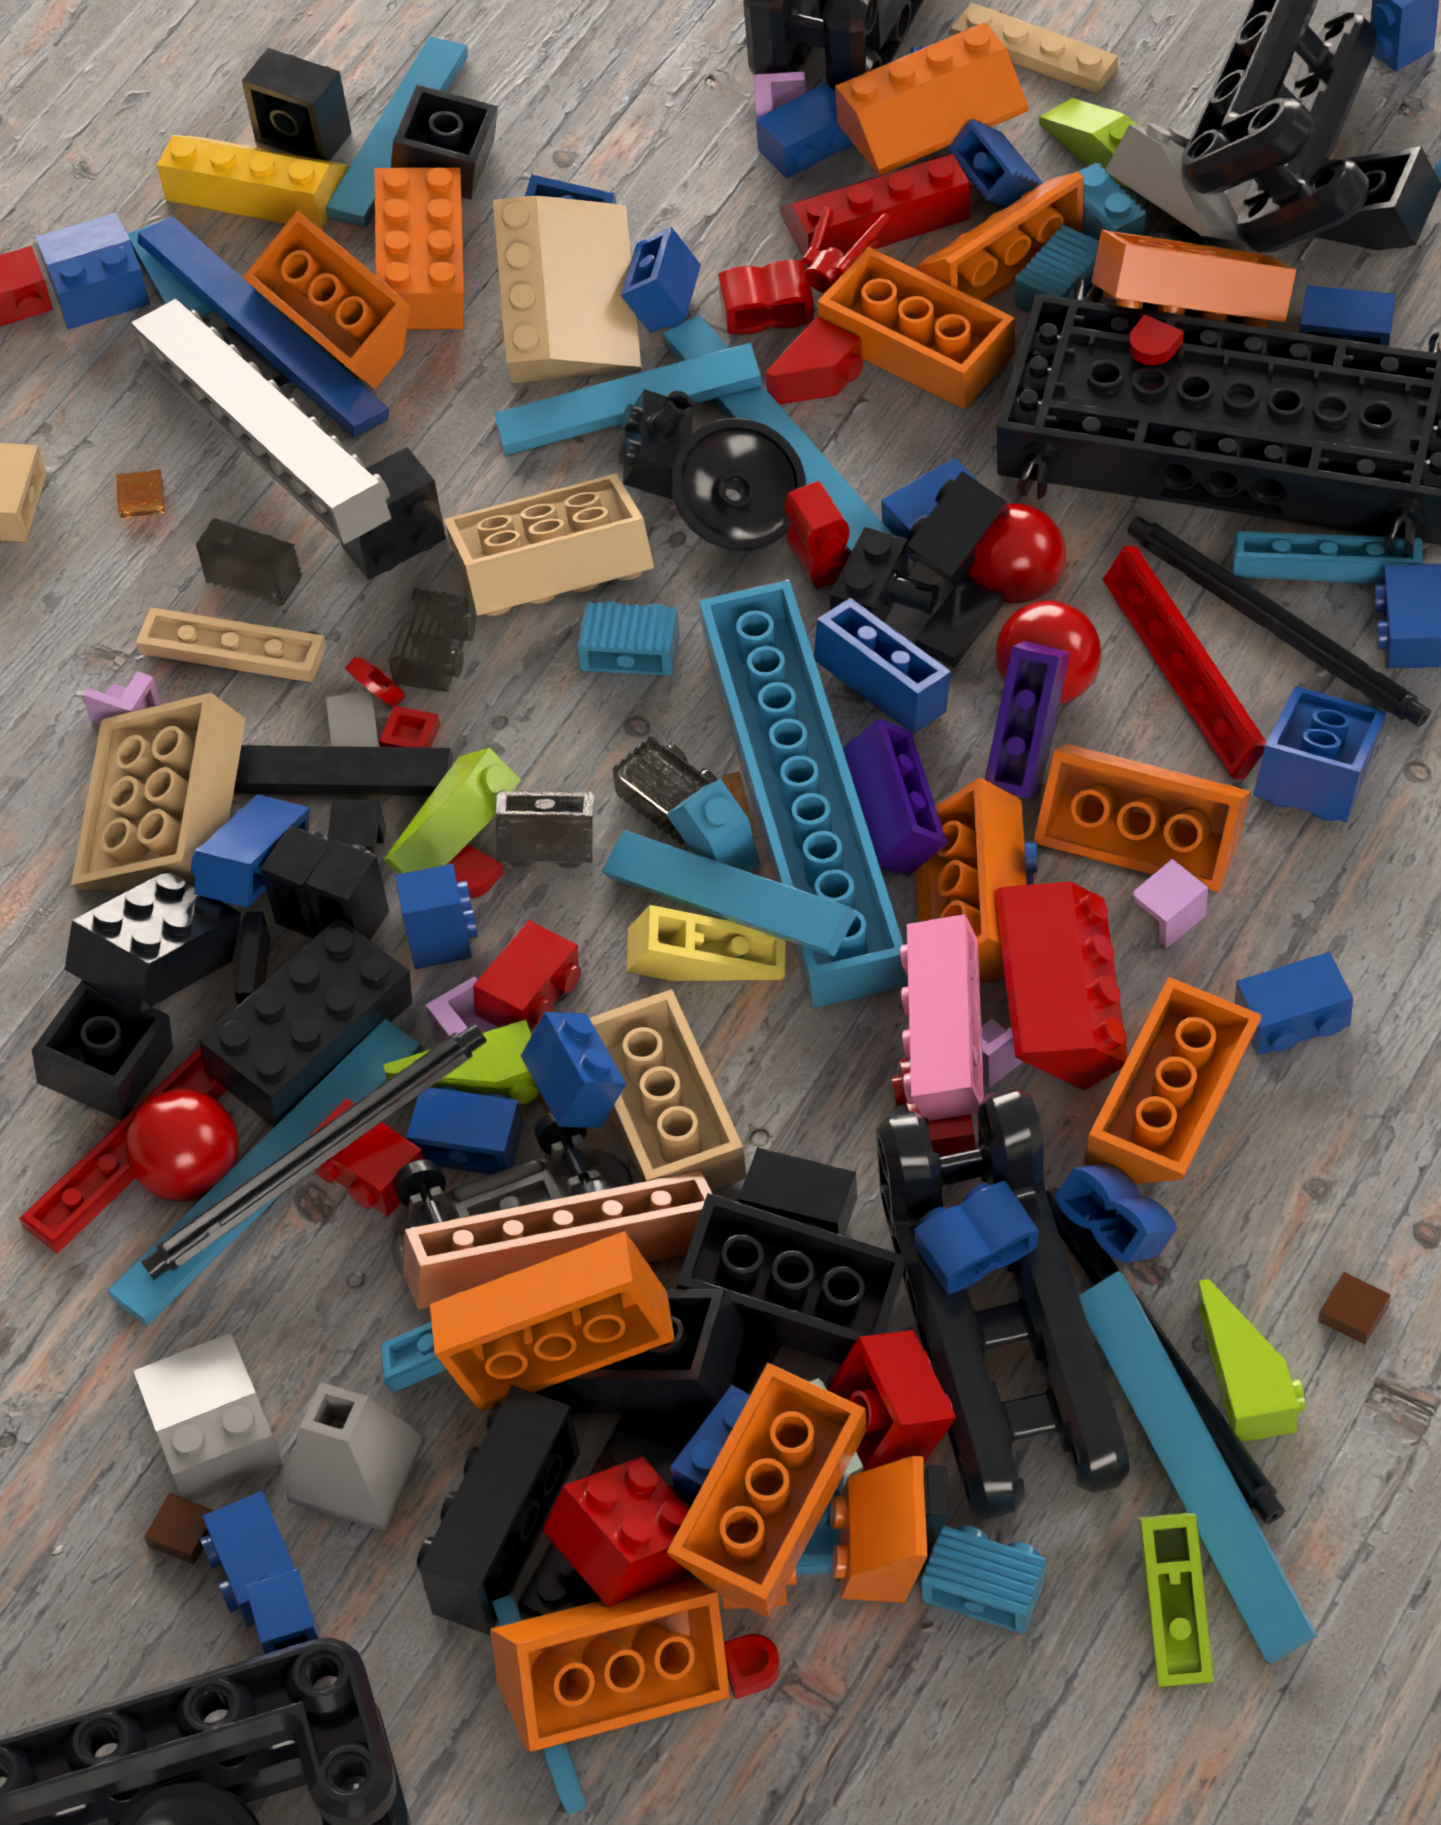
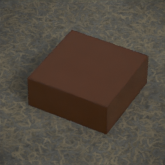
M1343 1272L1319 1311L1318 1322L1366 1345L1390 1305L1391 1294Z
M169 1493L145 1534V1541L148 1547L194 1565L203 1550L200 1538L209 1535L203 1515L215 1510Z

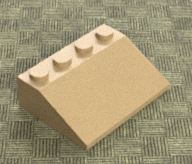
M537 195L493 200L505 356L510 382L518 383L642 370L637 316L621 297L632 260L627 206Z
M617 474L443 519L469 599L477 616L482 614L487 616L501 615L508 612L512 606L527 602L531 604L546 603L554 599L555 595L572 590L575 592H587L597 588L601 582L616 578L618 580L635 579L641 576L643 571L654 568L644 518Z
M207 693L101 719L71 886L79 890L129 891L167 871L182 877L185 882L195 887V875L191 873V860L195 850L209 840L218 828H222L229 821L246 718L214 694Z

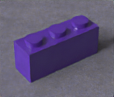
M1025 641L1012 647L984 780L1012 795L1031 798L1041 791L1071 652Z
M877 718L843 748V752L879 867L909 876L947 845V841L912 731Z

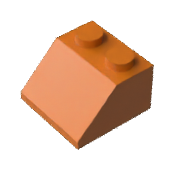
M910 1456L848 1476L840 1496H833L830 1509V1525L832 1529H840V1545H835L833 1548L831 1571L833 1578L840 1579L841 1599L905 1603L927 1558L923 1456Z

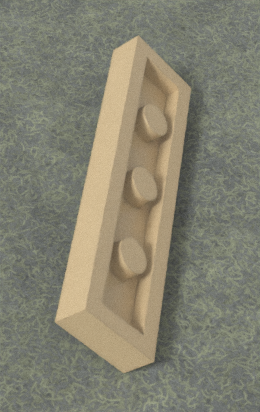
M973 2L969 4L951 27V36L985 22L1007 48L1012 63L1096 94L1100 93L1118 69V55Z
M150 607L136 640L138 652L143 655L313 683L326 650L323 635Z

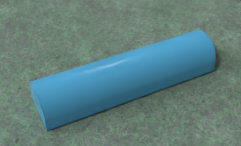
M1238 531L1235 532L1233 574L1238 578L1382 584L1384 565L1423 564L1422 539L1415 538L1413 553L1403 557V539L1398 540L1393 554L1390 555L1383 548L1386 537Z

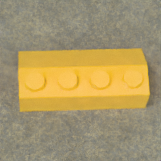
M172 135L157 163L166 201L285 224L298 210L321 230H323L328 220L325 207L351 166L197 136Z

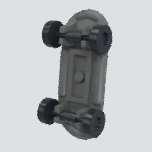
M551 1111L540 1118L534 1129V1135L541 1150L549 1155L528 1160L463 1184L452 1191L443 1193L446 1188V1179L441 1167L436 1162L426 1159L413 1161L397 1172L393 1182V1187L399 1201L409 1207V1213L400 1221L393 1235L391 1250L394 1264L403 1275L405 1229L634 1184L631 1172L614 1155L599 1149L590 1148L584 1140L587 1134L586 1127H559Z

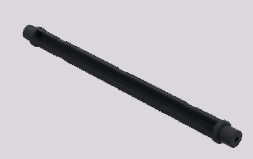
M1140 516L1134 518L1130 523L1128 533L1139 540L1140 546L1172 567L1185 573L1191 580L1260 626L1273 632L1275 636L1351 687L1364 693L1366 697L1400 720L1407 719L1417 727H1421L1429 718L1431 710L1418 702L1416 695L1381 672H1377L1369 664L1155 522L1149 523Z
M474 1023L460 1034L453 1033L320 1130L155 1246L157 1250L142 1260V1265L153 1280L169 1269H172V1271L176 1270L447 1074L472 1058V1052L487 1042L480 1029Z
M1051 1188L1046 1191L1059 1235L1094 1285L1120 1271L1109 1254L1098 1244L1092 1230L1077 1225L1063 1213L1055 1198L1059 1188ZM1134 1291L1249 1508L1255 1509L1265 1524L1278 1520L1284 1514L1285 1509L1275 1496L1276 1489L1270 1484Z

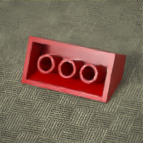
M948 154L779 206V213L802 256L810 248L818 221L825 206L831 208V214L819 251L834 247L844 254L853 247L882 214L887 213L890 216L889 221L873 238L879 242L875 248L878 249L970 219V182L954 154Z
M1071 881L1004 886L995 890L994 895L1015 1058L1082 1090H1086L1122 1069L1128 1058L1126 1048L1127 1036L1123 1027L1119 1000L1120 990L1117 986L1113 959L1114 949L1111 944L1107 918L1108 908L1105 899Z

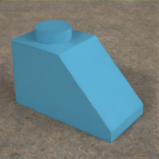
M721 779L702 787L666 813L694 854L749 873L760 866L749 818Z

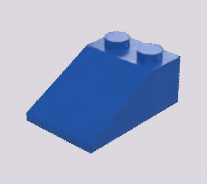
M116 213L35 237L67 329L150 305L140 265L130 239Z
M1295 686L1265 745L1253 796L1264 798L1268 803L1277 807L1291 806L1312 812L1314 816L1322 820L1347 822L1362 786L1385 720L1386 711Z

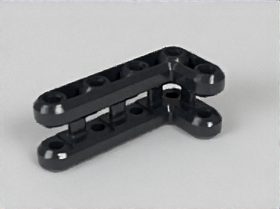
M743 0L749 69L753 75L796 72L799 66L804 64L813 46L825 49L827 84L835 91V86L893 61L924 0Z
M1252 0L1183 153L1181 170L1183 178L1198 193L1202 194L1222 193L1253 179L1243 201L1244 205L1237 221L1238 236L1252 251L1259 253L1276 252L1340 225L1353 217L1367 200L1369 180L1364 172L1353 160L1330 159L1376 48L1377 32L1362 13H1338L1324 24V28L1317 35L1308 24L1318 0ZM1296 52L1304 62L1295 80L1293 92H1291L1283 82L1293 61L1292 56Z
M1017 1088L988 1093L978 1106L979 1148L939 1157V1153L933 1151L927 1117L914 1111L886 1117L876 1129L879 1187L883 1210L895 1253L908 1257L902 1277L923 1349L928 1354L931 1367L944 1393L949 1397L956 1415L947 1432L971 1510L987 1518L1015 1512L1025 1499V1487L1023 1479L1017 1476L1012 1457V1443L1015 1440L1053 1431L1058 1432L1063 1451L1070 1454L1075 1470L1076 1486L1091 1493L1119 1487L1130 1471L1128 1452L1046 1194L1043 1136L1038 1113L1031 1095ZM981 1177V1181L990 1185L1002 1181L1008 1184L1038 1228V1246L1024 1257L1007 1265V1270L1014 1273L1018 1286L1019 1299L1017 1302L975 1311L973 1310L968 1290H960L949 1295L946 1294L915 1247V1228L918 1227L920 1219L926 1213L935 1208L943 1207L942 1186ZM1029 1340L1035 1360L1041 1361L1047 1380V1389L1043 1393L1003 1402L1000 1400L995 1381L989 1380L984 1363V1352L989 1348Z
M330 1637L313 1639L0 1736V1778H7L0 1787V1825H19L31 1821L29 1825H119L129 1809L143 1796L160 1787L184 1781H197L216 1785L235 1795L244 1804L307 1785L313 1803L322 1818L323 1825H371L377 1821L381 1822L380 1825H411L385 1725L375 1702L365 1665L356 1649L345 1641ZM323 1677H337L333 1685L320 1689L314 1688V1684ZM216 1710L228 1711L223 1719L210 1723L204 1722L206 1717ZM111 1743L118 1744L112 1753L100 1757L95 1756L102 1746ZM247 1755L245 1760L236 1767L228 1768L223 1766L228 1759ZM139 1788L133 1798L126 1801L116 1800L120 1793Z

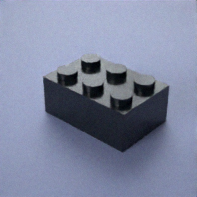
M165 871L73 919L64 970L141 1013L233 961L241 912L223 903V901L194 894V886L185 882L182 877Z

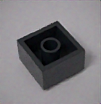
M267 48L242 79L256 142L294 155L330 161L352 133L341 75L338 70L298 58L289 53Z
M417 84L393 140L391 168L460 167L461 197L471 200L494 144L498 106Z
M408 447L366 468L371 475L378 474L385 482L390 493V498L386 500L392 519L345 545L341 542L343 549L368 580L383 572L392 570L398 564L433 548L436 544L446 539L435 480Z
M81 980L31 1049L37 1083L114 1118L123 1120L173 1050L169 1014L153 1007L139 1013Z

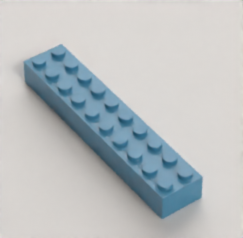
M790 580L699 600L703 638L775 881L849 906L857 914L835 957L794 943L812 1008L908 987V975L903 970L900 956V948L904 943Z

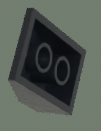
M1420 146L1344 158L1353 160L1369 180L1367 200L1362 208L1349 220L1318 233L1314 237L1376 251L1416 245L1441 189V182L1423 148Z

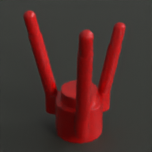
M825 206L818 221L810 248L802 258V261L809 266L804 275L810 286L824 294L868 247L875 249L879 242L873 238L889 221V214H882L846 254L834 247L819 251L831 214V208Z

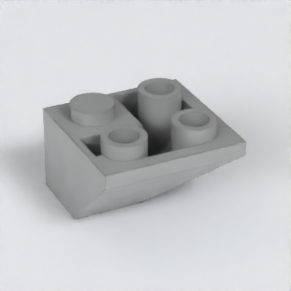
M320 1382L299 1426L287 1500L294 1504L386 1531L424 1445L425 1436L369 1396Z

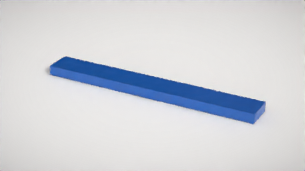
M170 216L138 232V244L272 365L280 370L353 438L388 420L389 408L174 216Z

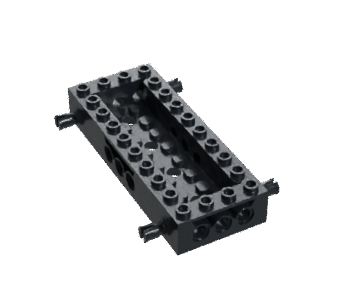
M1084 280L1076 283L1073 299L1040 294L1035 295L996 427L997 475L1019 478L1017 490L1022 496L1027 497L1034 481H1037V499H1041L1046 495L1047 484L1051 483L1386 536L1383 548L1390 555L1393 554L1399 539H1403V557L1413 553L1415 538L1422 539V542L1441 545V349H1439V332L1431 335L1428 343V352L1100 304L1103 290L1093 283L1088 295L1084 297ZM1144 314L1184 331L1183 344L1172 358L1163 364L1145 365L1136 361L1130 353V333Z

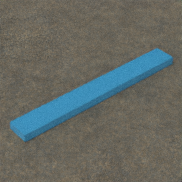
M700 314L663 333L665 346L679 362L729 349ZM763 386L712 399L728 418L748 419L762 423L777 431L791 444L803 465L806 485L819 480L848 523L850 534L845 547L850 554L864 527L892 534Z
M384 1019L252 1148L220 1182L204 1195L108 1289L111 1300L147 1327L279 1196L176 1270L172 1271V1269H169L153 1280L141 1261L157 1250L155 1246L306 1140L346 1098L356 1104L387 1082L383 1065L423 1052L422 1045L387 1019Z
M1117 1271L1079 1295L1086 1320L1187 1512H1192L1196 1515L1198 1533L1265 1660L1272 1664L1318 1637L1127 1278L1120 1271Z

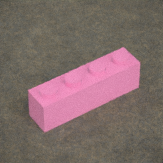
M965 914L907 924V944L901 945L900 948L902 967L905 974L908 975V987H903L901 991L903 1009L906 1016L909 1017V1030H904L902 1035L904 1052L907 1059L910 1060L911 1073L904 1074V1090L909 1104L915 1103L921 1115L927 1117L928 1121L978 1113L979 1104L984 1099L978 940Z

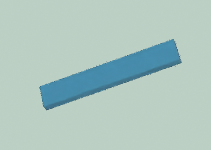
M428 37L325 207L327 218L363 227L367 226L375 213L374 168H391L393 140L416 85L447 92L468 57L467 45Z
M750 342L496 412L494 415L503 449L507 456L619 425L627 405H634L644 389L664 396H668L672 391H682L689 395L694 404L762 386L763 383Z
M623 830L602 869V872L612 880L835 957L857 915L849 906Z

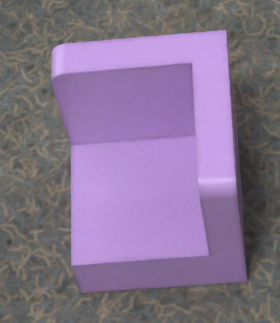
M805 72L754 75L756 119L805 94Z
M138 671L126 688L112 684L105 694L88 689L83 696L91 723L99 726L101 719L162 705L154 677Z
M1173 859L1133 891V901L1159 921V943L1166 948L1171 946L1207 915L1208 887Z
M476 977L470 978L426 1004L431 1030L440 1043L455 1032L460 1034L474 1023L482 1033L499 1028L475 1015L473 985L478 980Z
M993 1018L981 1026L983 1083L988 1088L1023 1062L1015 1058L1012 1029L1009 1028L1006 1031Z

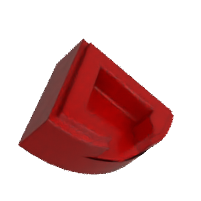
M354 656L344 668L365 688L392 707L394 705L398 706L406 697L403 694L404 691L380 667L361 657L357 658Z

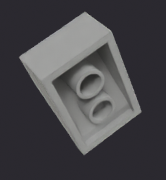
M1149 123L1147 128L1129 124L1105 171L1201 236L1244 242L1237 233L1238 216L1225 192L1218 194L1198 193L1183 178L1181 160L1190 136L1176 128L1170 127L1169 131L1153 123Z
M231 1333L134 1370L142 1396L182 1498L190 1501L282 1464L267 1419Z

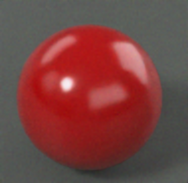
M1009 503L1010 511L1005 516L999 515L973 550L975 560L967 573V577L980 585L1002 594L1003 602L1024 603L1044 596L1057 585L1065 569L1066 545L1059 527L1045 512L1027 504Z
M1038 601L1017 610L1003 625L996 643L995 660L999 675L1004 684L1012 647L1024 641L1071 652L1059 706L1080 697L1094 682L1101 664V642L1092 622L1077 608L1060 601Z
M171 1090L151 1098L135 1114L126 1135V1157L133 1175L150 1193L169 1201L189 1202L201 1199L236 1165L239 1154V1136L229 1112L211 1096L195 1090Z

